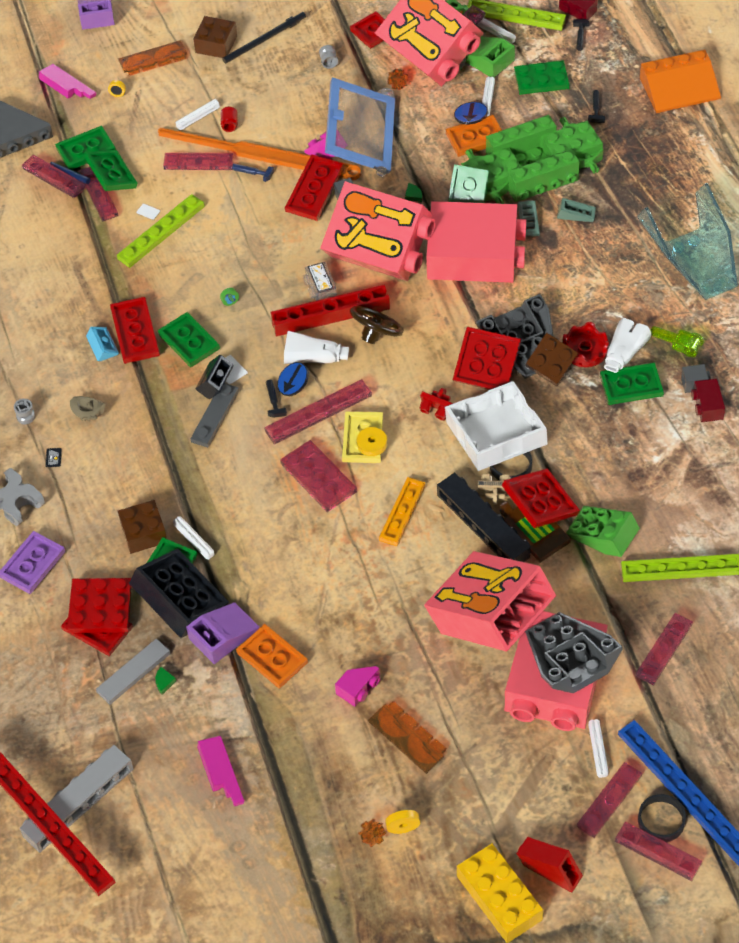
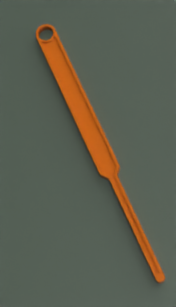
M165 128L158 129L159 136L233 151L240 157L304 170L310 158V155L244 141L232 143ZM343 163L344 168L339 178H351V180L360 178L361 169L359 166ZM351 170L358 171L355 175L348 174Z

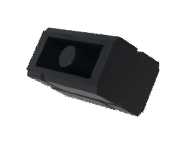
M218 355L209 362L195 389L207 399L213 398L220 393L234 365L222 355Z

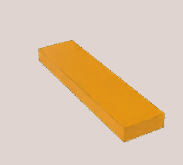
M407 477L379 536V541L398 546L423 493L425 482Z

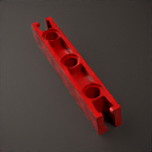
M385 284L271 311V321L275 335L277 337L286 335L288 331L298 332L352 319L350 309L353 306L368 307L378 312L390 310V298L388 294L386 295Z

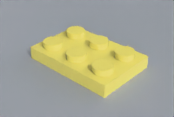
M345 412L342 462L381 463V454L377 456L362 454L357 448L356 439L359 432L365 428L376 427L382 430L383 412Z

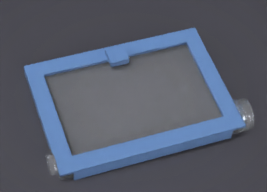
M332 77L330 81L325 153L376 169V174L379 176L389 174L392 160L394 91L383 88L375 92Z

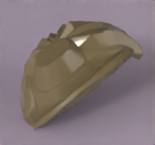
M75 396L70 400V407L73 413L82 421H90L91 419L97 420V416L102 415L105 410V403L90 397Z

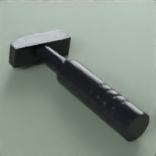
M573 19V27H579L576 45L578 51L583 49V27L590 26L589 20Z
M594 90V115H588V121L605 123V116L599 115V91Z
M267 380L265 383L270 402L273 405V410H268L267 412L268 416L273 418L287 416L286 408L278 409V400L273 380Z

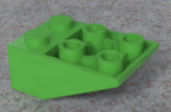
M481 36L480 45L477 50L472 54L466 55V63L487 76L495 78L515 61V46L503 38Z
M583 506L566 534L570 538L603 554L622 557L640 528L632 512Z

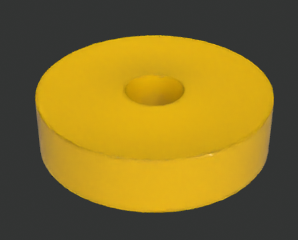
M368 427L357 435V448L366 456L380 455L387 447V436L379 428Z
M402 810L389 815L385 819L388 832L402 834L416 829L420 825V819L416 811Z

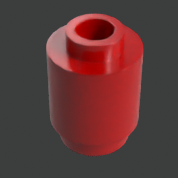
M224 107L221 110V127L226 132H233L238 125V112L234 107Z

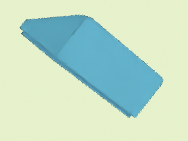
M90 327L86 338L97 361H103L119 354L107 327Z

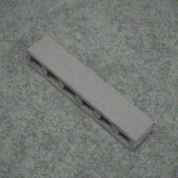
M113 745L110 749H106L95 762L90 763L84 772L74 777L67 787L58 791L54 798L47 803L48 806L69 828L134 770L131 759ZM29 818L23 822L20 827L23 838L41 853L51 842Z

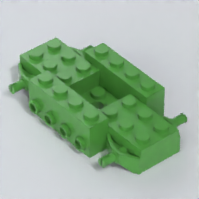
M550 115L486 136V155L475 156L472 149H469L465 152L469 160L461 163V165L490 170L484 202L492 200L496 204H504L501 196L507 192L517 202L578 181L579 169L590 167L594 174L595 172L597 173L599 168L596 163L603 159L602 141L588 120L578 124H570L566 117H563L559 120L563 128L556 131L557 126Z

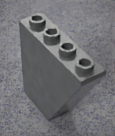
M0 101V158L53 137L50 123Z

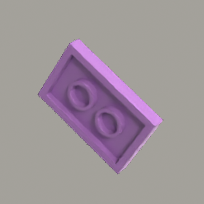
M33 531L0 570V578L31 594L66 552L65 548Z

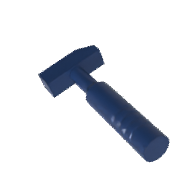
M234 163L232 170L253 175H263V181L266 182L270 180L274 167L269 166L266 171H261L257 168Z

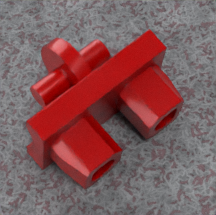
M441 388L439 392L433 390L432 395L422 391L420 395L422 400L419 407L420 411L429 414L432 407L436 408V418L445 421V407L453 404L449 402L451 397L446 395V389Z

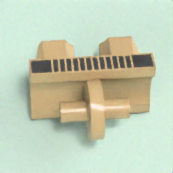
M482 474L481 480L478 481V494L485 496V499H493V504L497 505V499L510 497L501 486L504 480L510 479V475H501L500 481H492L490 474Z

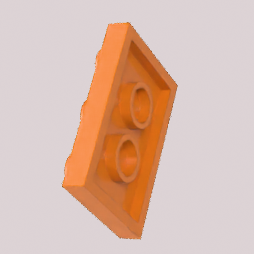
M491 115L476 124H460L447 128L446 135L457 156L460 157L466 155L465 152L469 149H472L473 153L486 149V136L500 132L502 129L494 115Z
M266 624L262 625L236 649L239 656L279 689L308 663V659Z

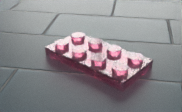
M311 440L280 459L281 465L326 512H329L357 493V487Z

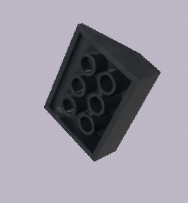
M178 548L137 567L129 582L133 589L180 638L188 635L186 626L198 617L229 604V601Z

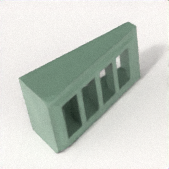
M562 198L558 207L557 218L593 222L596 207Z
M535 201L518 202L517 212L519 219H526V228L534 227V229H526V237L540 236Z

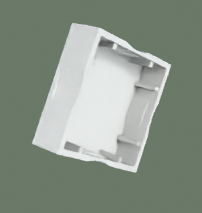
M514 381L491 389L482 395L467 398L445 407L448 426L478 471L548 444L547 428L535 411L528 406L525 397Z

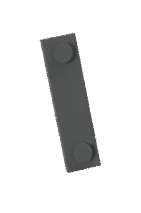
M226 383L223 385L220 393L213 397L190 438L191 443L209 447L235 400L239 387Z

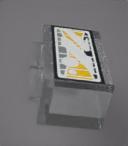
M326 262L305 267L303 279L305 285H309L308 291L311 299L314 298L317 301L337 296L336 286Z

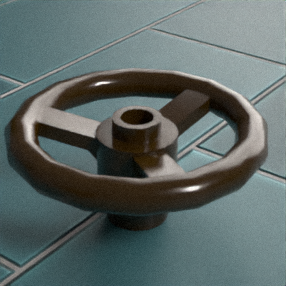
M353 306L350 309L351 316L364 325L362 340L370 344H375L379 340L381 333L393 337L402 336L404 333L403 327L397 321L381 312L363 306Z

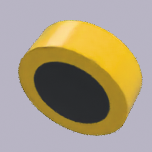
M119 80L111 81L108 87L109 93L114 97L123 96L126 90L125 84Z

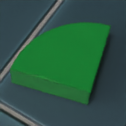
M408 183L405 200L422 202L421 190L416 185Z
M163 667L159 668L155 677L156 686L160 694L163 695L176 682V678Z

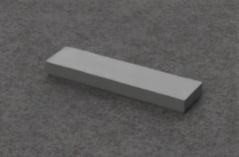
M156 638L96 688V692L111 705L169 656L170 650Z

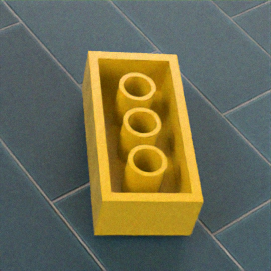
M493 843L457 865V878L506 943H509L543 920L542 907Z

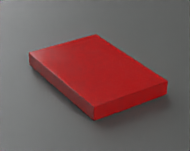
M67 618V619L64 621V623L61 625V629L68 633V631H67L68 618ZM129 622L128 632L69 634L110 657L131 631L133 624Z

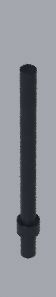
M301 12L294 17L287 18L284 23L223 57V62L226 64L288 27H294L297 25V22L306 18V14Z

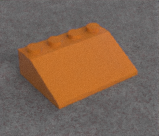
M705 49L641 63L640 80L656 113L721 99L713 66Z

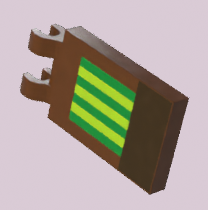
M507 501L500 504L502 509L499 511L505 517V522L510 527L515 528L522 539L529 542L531 546L530 553L540 563L571 543V538L556 522L533 528L518 507L512 510Z

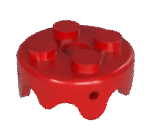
M587 322L581 327L573 326L568 334H563L562 343L578 353L572 363L573 365L584 368L593 367L603 362L606 358L609 347L607 335L604 331L599 332L593 322ZM582 346H586V347H589L590 349H588V350H583V349H581V347H582Z

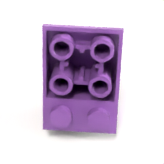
M78 0L82 30L115 25L111 0Z
M235 602L205 613L186 626L189 640L213 664H216L260 628Z

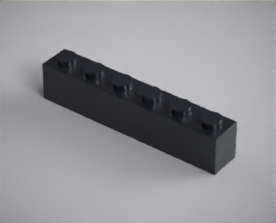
M454 472L437 484V496L498 557L525 562L530 558L531 546L529 542L522 539L515 528L510 527L500 514H496L488 502H484L475 489L472 490L467 485L463 477H459Z

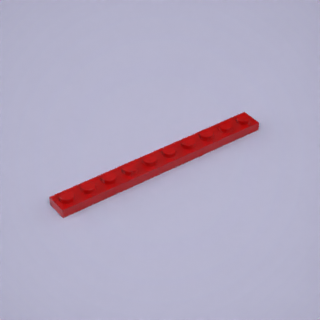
M0 752V786L99 897L116 883L115 879Z

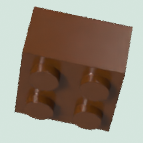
M204 16L193 38L195 53L219 58L228 55L237 38L236 22Z
M546 333L526 362V367L557 387L578 353Z
M155 500L117 511L130 554L157 546L162 537L167 539Z

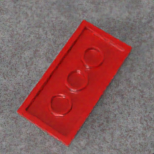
M311 154L285 206V212L318 221L334 189V182L338 181L342 173L344 164Z
M141 297L110 304L124 364L160 356L146 298Z

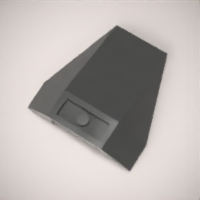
M541 294L524 300L521 307L494 318L493 315H489L475 322L480 330L521 339L514 368L525 379L536 374L526 367V362L546 333L553 336L549 309Z
M561 612L525 631L541 677L553 689L569 693H575L607 675L623 650L622 646L611 635Z

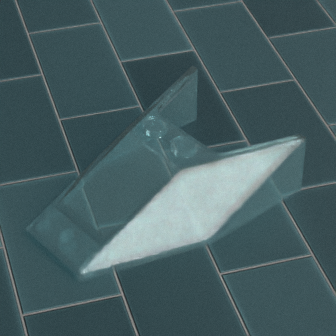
M705 183L696 192L699 229L666 241L662 238L648 207L644 208L637 218L666 258L696 291L707 300L738 287L731 232L708 183Z

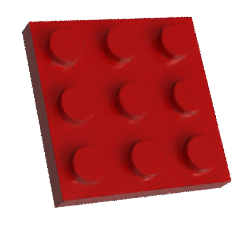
M467 327L452 380L488 390L510 383L521 339Z
M548 468L504 480L501 485L533 528L577 516L580 512L579 508Z
M73 578L67 624L68 633L128 632L132 589L129 582L131 578Z

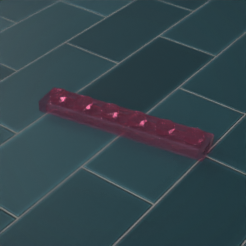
M361 379L264 427L265 432L275 445L371 397L372 392Z

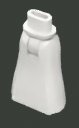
M626 318L620 320L608 348L604 368L614 373L622 369L651 338L649 327L637 323L634 328L632 320Z
M292 331L287 332L284 364L295 362L333 363L339 362L340 359L348 360L349 347Z

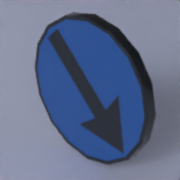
M468 102L460 105L455 110L454 117L461 124H476L486 118L488 110L483 103Z
M295 362L285 367L278 378L277 387L279 392L284 396L290 397L302 391L309 379L308 368L300 362Z

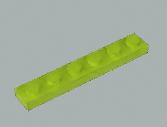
M469 0L467 5L469 15H480L481 17L562 31L566 20L565 14L485 0Z
M191 194L119 252L117 259L131 268L205 207L204 202Z
M739 554L621 561L623 582L739 575Z

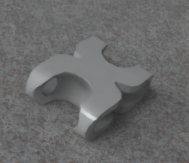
M9 468L4 472L8 484L0 489V510L3 509L7 520L18 526L23 522L21 512L19 511L22 506L32 505L40 508L45 504L42 494L33 485L23 484L21 475L12 468Z

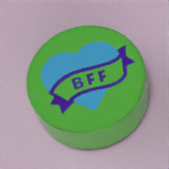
M227 288L220 294V299L224 305L230 306L238 301L239 294L236 289Z

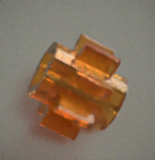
M394 69L392 72H389L388 84H392V89L400 90L407 86L408 74H404V70Z
M372 819L369 823L365 821L361 824L363 829L358 834L361 835L362 843L369 844L370 847H373L376 843L378 845L384 841L382 837L387 833L384 831L383 823L375 822V819Z

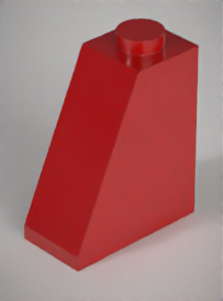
M527 837L516 853L524 867L568 892L573 893L583 877L569 850Z

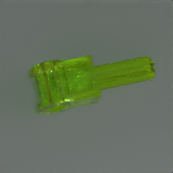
M652 326L650 330L651 336L672 343L673 350L682 352L688 357H696L699 347L705 342L700 334L690 333L681 329L677 334L656 326Z

